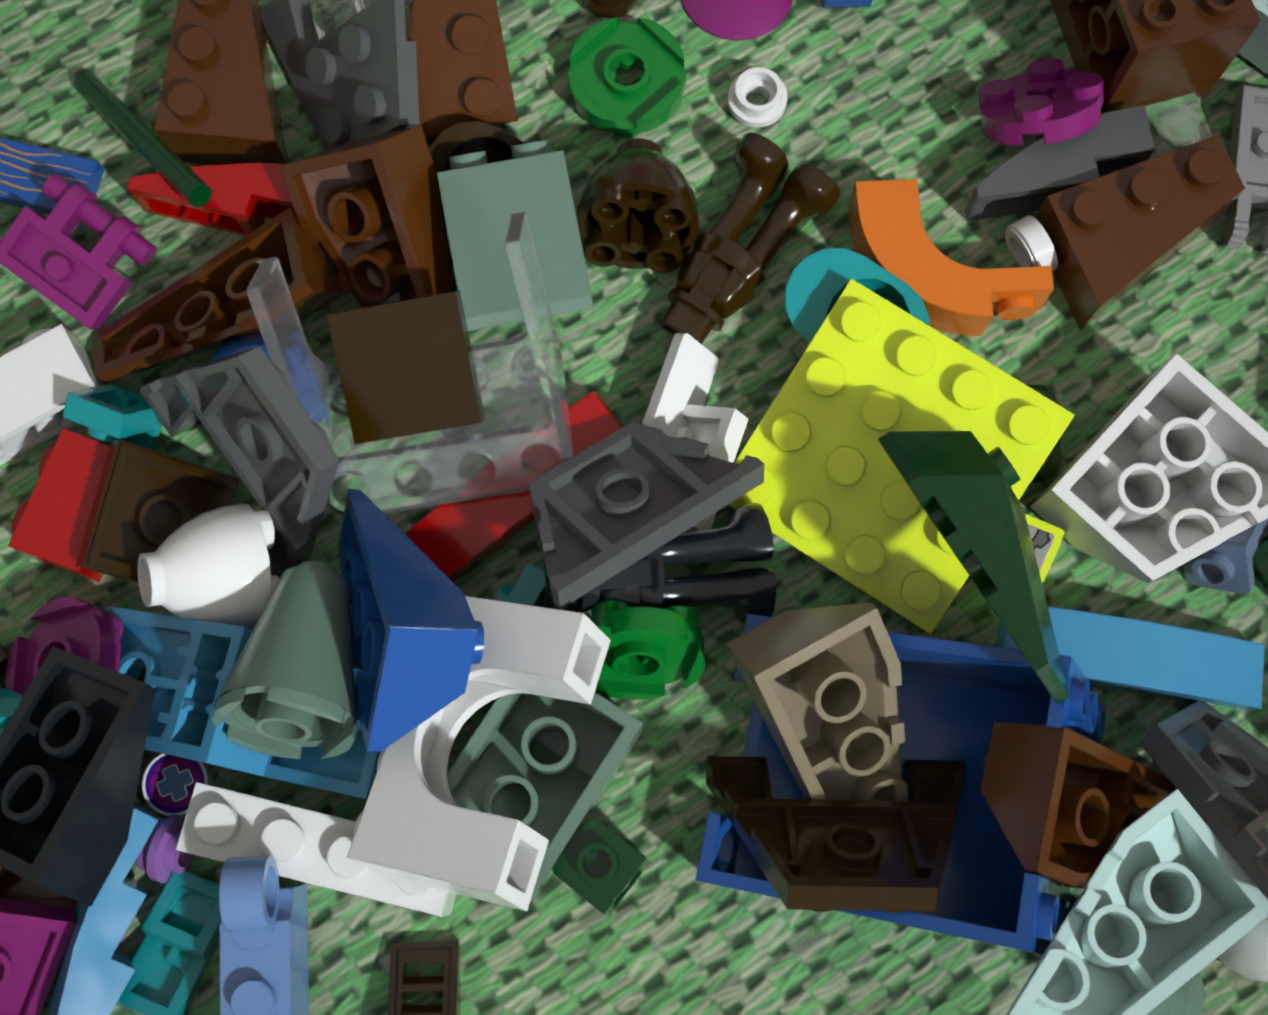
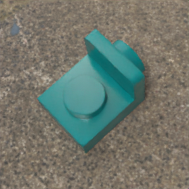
M114 384L67 394L63 418L88 427L87 434L93 437L94 440L110 445L111 441L120 439L156 451L162 423L142 395Z

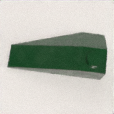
M892 431L880 437L878 441L1056 704L1070 697L1025 511L1011 488L1012 485L1021 479L1008 458L998 446L987 453L971 431Z

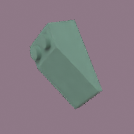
M596 692L594 693L591 705L524 693L510 694L497 698L447 773L449 789L458 807L517 819L549 840L531 900L593 810L643 732V723Z

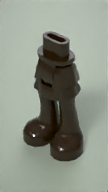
M749 132L744 134L738 143L733 157L739 173L737 187L723 211L708 230L698 235L693 251L684 255L677 277L676 288H672L667 295V299L671 304L658 323L673 336L676 333H688L702 344L711 330L721 331L725 323L723 319H728L754 298L752 290L766 280L764 276L765 271L790 235L804 221L825 215L840 198V190L837 184L827 174L809 164L800 163L795 166L787 178L776 205L747 247L744 249L740 244L736 243L765 201L777 190L788 174L789 162L784 152L771 140L757 133Z

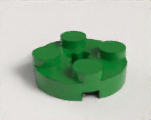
M618 17L605 19L587 29L575 42L569 59L570 67L568 71L571 98L578 112L593 126L603 131L612 132L621 138H631L641 132H647L662 125L678 109L686 86L685 61L680 44L663 26L643 18H638V24L631 22L619 23ZM621 67L628 72L636 67L640 70L637 75V83L633 85H620L616 83L617 77L614 70Z
M610 600L601 602L592 608L591 621L611 640L595 692L619 699H652L665 696L664 684L672 683L682 678L684 689L695 683L703 674L706 664L704 636L697 627V615L688 607L672 606L665 609L630 607L624 602Z

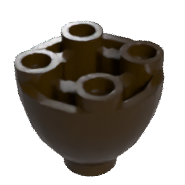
M635 138L623 142L617 148L616 153L601 164L591 175L577 208L576 217L581 242L585 246V257L595 266L608 267L616 265L628 269L650 268L655 272L668 273L680 267L682 255L692 248L699 235L698 207L693 189L678 166L663 155L659 145L648 139Z

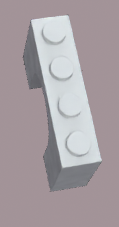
M465 596L474 620L480 621L483 625L484 651L479 664H471L464 694L380 753L377 762V774L364 810L355 822L353 841L347 858L382 876L527 911L549 840L517 819L458 807L452 798L447 777L451 747L464 723L482 706L502 696L524 693L591 705L611 640L584 613Z

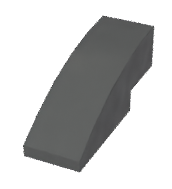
M1145 105L1101 114L1102 119L1094 128L1065 141L1044 144V138L1035 141L1002 163L975 187L965 208L967 221L1039 211L1048 195L1148 160L1155 151V145Z

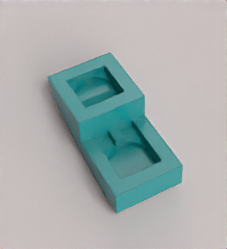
M187 871L181 874L172 872L142 927L146 936L132 960L136 970L117 1001V1006L138 1015L186 1014L220 939L219 924L221 915L218 884Z

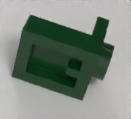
M591 818L560 856L552 870L558 878L601 913L610 916L650 864V861L597 818Z

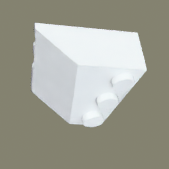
M1176 354L1149 376L1033 502L1030 508L1047 523L1063 529L1065 532L1063 537L1077 550L1149 583L1268 518V432Z

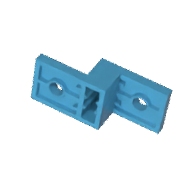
M106 606L105 611L118 615L123 623L118 672L138 680L141 671L146 668L144 683L155 688L145 750L368 799L377 774V762L381 752L367 751L357 710L356 737L350 750L335 757L322 759L323 747H303L300 759H288L258 753L227 739L226 734L229 725L224 721L217 727L214 726L211 720L215 701L253 629L245 626L198 619H183L178 616ZM353 657L356 686L357 682H367V679L363 676L361 658Z

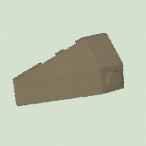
M870 602L784 611L726 643L759 713L805 799L908 801V786L901 776L900 744L905 743L904 722L898 717L897 686L902 685L901 663L880 613L874 604Z

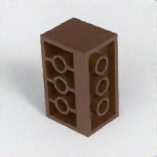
M1050 0L1076 70L1098 73L1103 77L1104 109H1101V114L1145 105L1147 111L1208 95L1260 23L1252 0Z

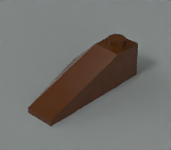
M288 208L92 336L95 376L105 383L220 347L226 341L241 335L265 333L291 325L312 311H318L326 307L334 297L342 293L333 279L339 275V272L321 243L312 246L300 227L296 213L291 208Z

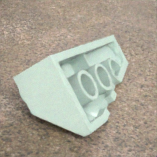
M1176 789L1118 833L1006 1015H1147L1268 917V900L1181 792Z

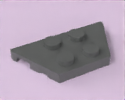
M632 422L528 482L530 501L554 604L561 610L764 482V463L758 458L749 455L745 456L741 465L709 456V444L687 437H670L664 434L662 430Z

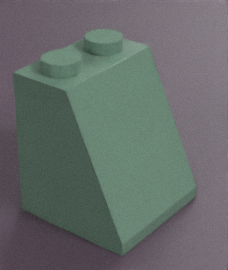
M548 140L511 146L513 159L488 163L486 151L448 157L451 170L437 172L457 290H460L468 331L594 308L564 150L550 152Z

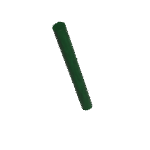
M83 71L75 77L74 86L76 90L192 206L201 207L209 202L212 196L211 188L99 78L90 71Z

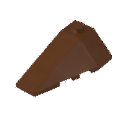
M422 125L365 138L279 166L300 227L312 246L318 243L322 244L340 273L333 279L344 296L353 293L361 307H368L453 291L445 217L438 176Z
M994 722L989 749L984 759V774L980 791L1025 870L1067 887L1083 889L1118 833L1177 788L1163 775L1066 727L1049 728L1046 725Z

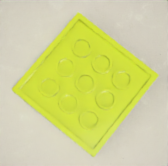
M851 278L734 462L741 465L746 455L758 458L764 463V482L728 505L733 508L748 503L762 505L773 534L931 634L969 575L925 512L878 439L892 431H971L987 453L998 446L1008 458L1021 479L1011 486L1017 499L1020 500L1075 414Z

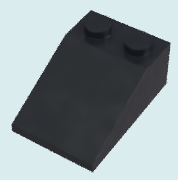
M52 647L0 736L1 867L38 886L86 905H93L128 841L155 688L122 673Z

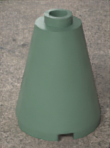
M305 561L298 566L285 570L280 577L215 701L211 721L215 727L222 721L228 724L226 738L233 743L258 753L288 759H300L303 747H323L321 759L335 757L349 751L354 743L357 731L349 585L331 565L319 561Z

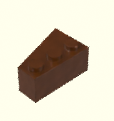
M178 0L154 131L183 162L211 165L242 163L285 164L289 162L281 126L280 109L273 83V72L265 28L260 16L261 7L257 0Z
M1219 135L1047 196L1035 218L1046 230L1055 248L1058 267L1052 272L1080 331L1121 296H1124L1153 270L1163 262H1166L1219 219L1245 189Z

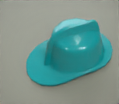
M825 248L806 256L792 271L785 288V309L793 327L809 343H811L851 278L925 324L929 325L930 316L923 299L907 283L866 256L847 248Z

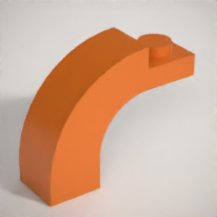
M917 179L855 182L848 205L851 236L855 252L866 256L907 283L923 299L930 316L929 326L935 330L965 336H982L994 316L993 312H997L998 318L1002 320L1025 319L1034 315L1036 310H1040L1053 292L1054 285L1051 266L980 269L962 265L944 255L931 242L924 229L920 212Z

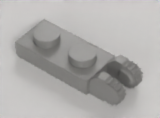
M1242 85L1235 94L1229 157L1245 189L1227 209L1223 246L1234 249L1241 248L1249 231L1251 207L1266 209L1260 242L1261 252L1268 254V88Z

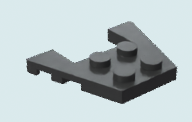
M274 0L260 11L262 23L325 151L372 136L420 124L416 41H406L405 6L414 0H371L369 6L320 40L317 37L309 0Z
M258 346L162 376L141 386L139 389L140 393L171 437L193 427L199 419L262 510H267L270 513L275 534L274 545L272 549H268L271 575H277L280 579L285 570L298 566L302 562L310 561L340 460L332 450L326 432L320 425L311 420L293 394L287 376L280 368L272 364L263 349Z
M1197 701L1158 723L1139 744L1152 758L1156 769L1181 792L1215 836L1268 898V747L1206 702Z

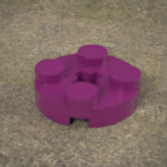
M1047 58L1034 61L1028 65L1027 73L1006 80L989 81L978 88L982 133L997 143L1023 146L1022 134L1033 135L1043 133L1044 144L1057 143L1086 133L1094 128L1102 119L1101 109H1104L1102 75L1078 70H1065L1064 61L1061 59Z
M61 597L46 603L30 618L40 623L33 629L29 639L18 636L11 649L6 668L5 687L24 697L52 647L118 672L121 656L120 638L123 632V623L120 617L103 610L95 604L74 597Z

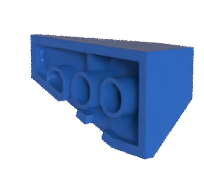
M348 489L338 549L341 576L349 585L350 605H352L353 657L361 658L363 676L367 679V682L356 683V710L367 751L382 752L465 693L471 664H479L483 656L484 629L480 621L474 620L464 593L361 490Z

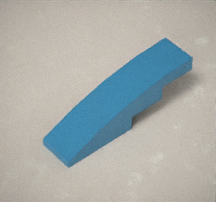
M1048 607L1059 655L1072 656L1085 678L1089 679L1090 686L1094 689H1122L1166 699H1193L1244 710L1262 709L1265 644L1143 620ZM999 620L996 647L1019 649Z
M134 803L128 841L93 905L89 906L77 901L74 909L76 924L56 973L48 1015H110L136 970L128 955L117 949L146 898L147 893L137 880L127 876L159 821L149 809L137 803Z

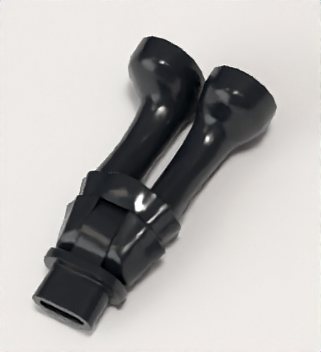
M758 503L737 506L730 512L727 525L680 534L570 604H575L579 612L590 611L595 605L610 600L624 602L630 607H654L661 609L672 606H719L733 608L735 616L743 624L746 622L747 614L772 617L776 600L775 573L769 567L678 577H665L664 565L770 560L774 553V542L769 520L763 506ZM544 563L547 602L549 606H556L553 602Z

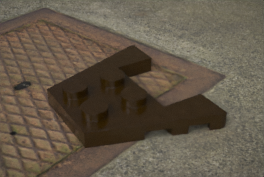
M707 756L706 785L787 909L817 912L860 910L885 911L889 913L936 911L963 790L966 770L964 761L905 760L902 779L908 786V801L776 799L772 797L766 757Z

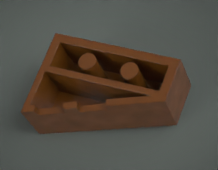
M414 0L409 41H416L419 125H422L425 137L439 135L441 131L459 122L481 121L491 125H499L518 121L496 0Z

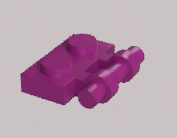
M53 174L45 181L42 193L57 203L47 218L37 210L24 206L0 240V264L88 329L98 331L133 283L132 280L114 268L121 256L126 254L139 265L145 266L156 254L157 247L141 236V228L126 216L117 218L96 203V194L81 183L72 185L60 175ZM80 222L101 236V239L92 251L70 235L75 226Z

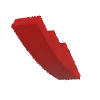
M242 163L190 167L212 190L211 199L201 207L192 206L159 172L131 177L127 189L144 212L244 236L261 227L265 217L273 219L288 208L295 212L279 167L283 164Z
M594 391L590 392L482 470L433 509L405 535L452 582L455 581L475 562L488 559L528 524L535 521L528 482L623 428V425L599 394Z

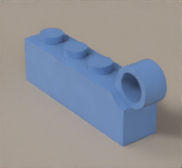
M272 855L227 858L222 867L219 885L221 915L219 924L220 1015H309L307 884L279 885L278 868Z

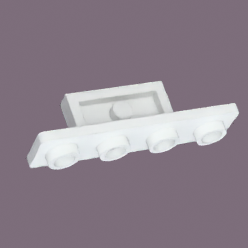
M676 333L672 339L642 425L662 430L664 434L670 437H687L709 444V456L734 463L749 419L735 408L704 406L719 360L717 356L688 333ZM716 513L685 532L711 529Z

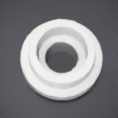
M763 67L750 68L737 76L732 82L728 92V106L732 115L742 124L757 128L766 127L775 123L783 115L787 105V90L782 80L773 71ZM759 93L767 98L768 103L754 105L747 101V97L751 94Z

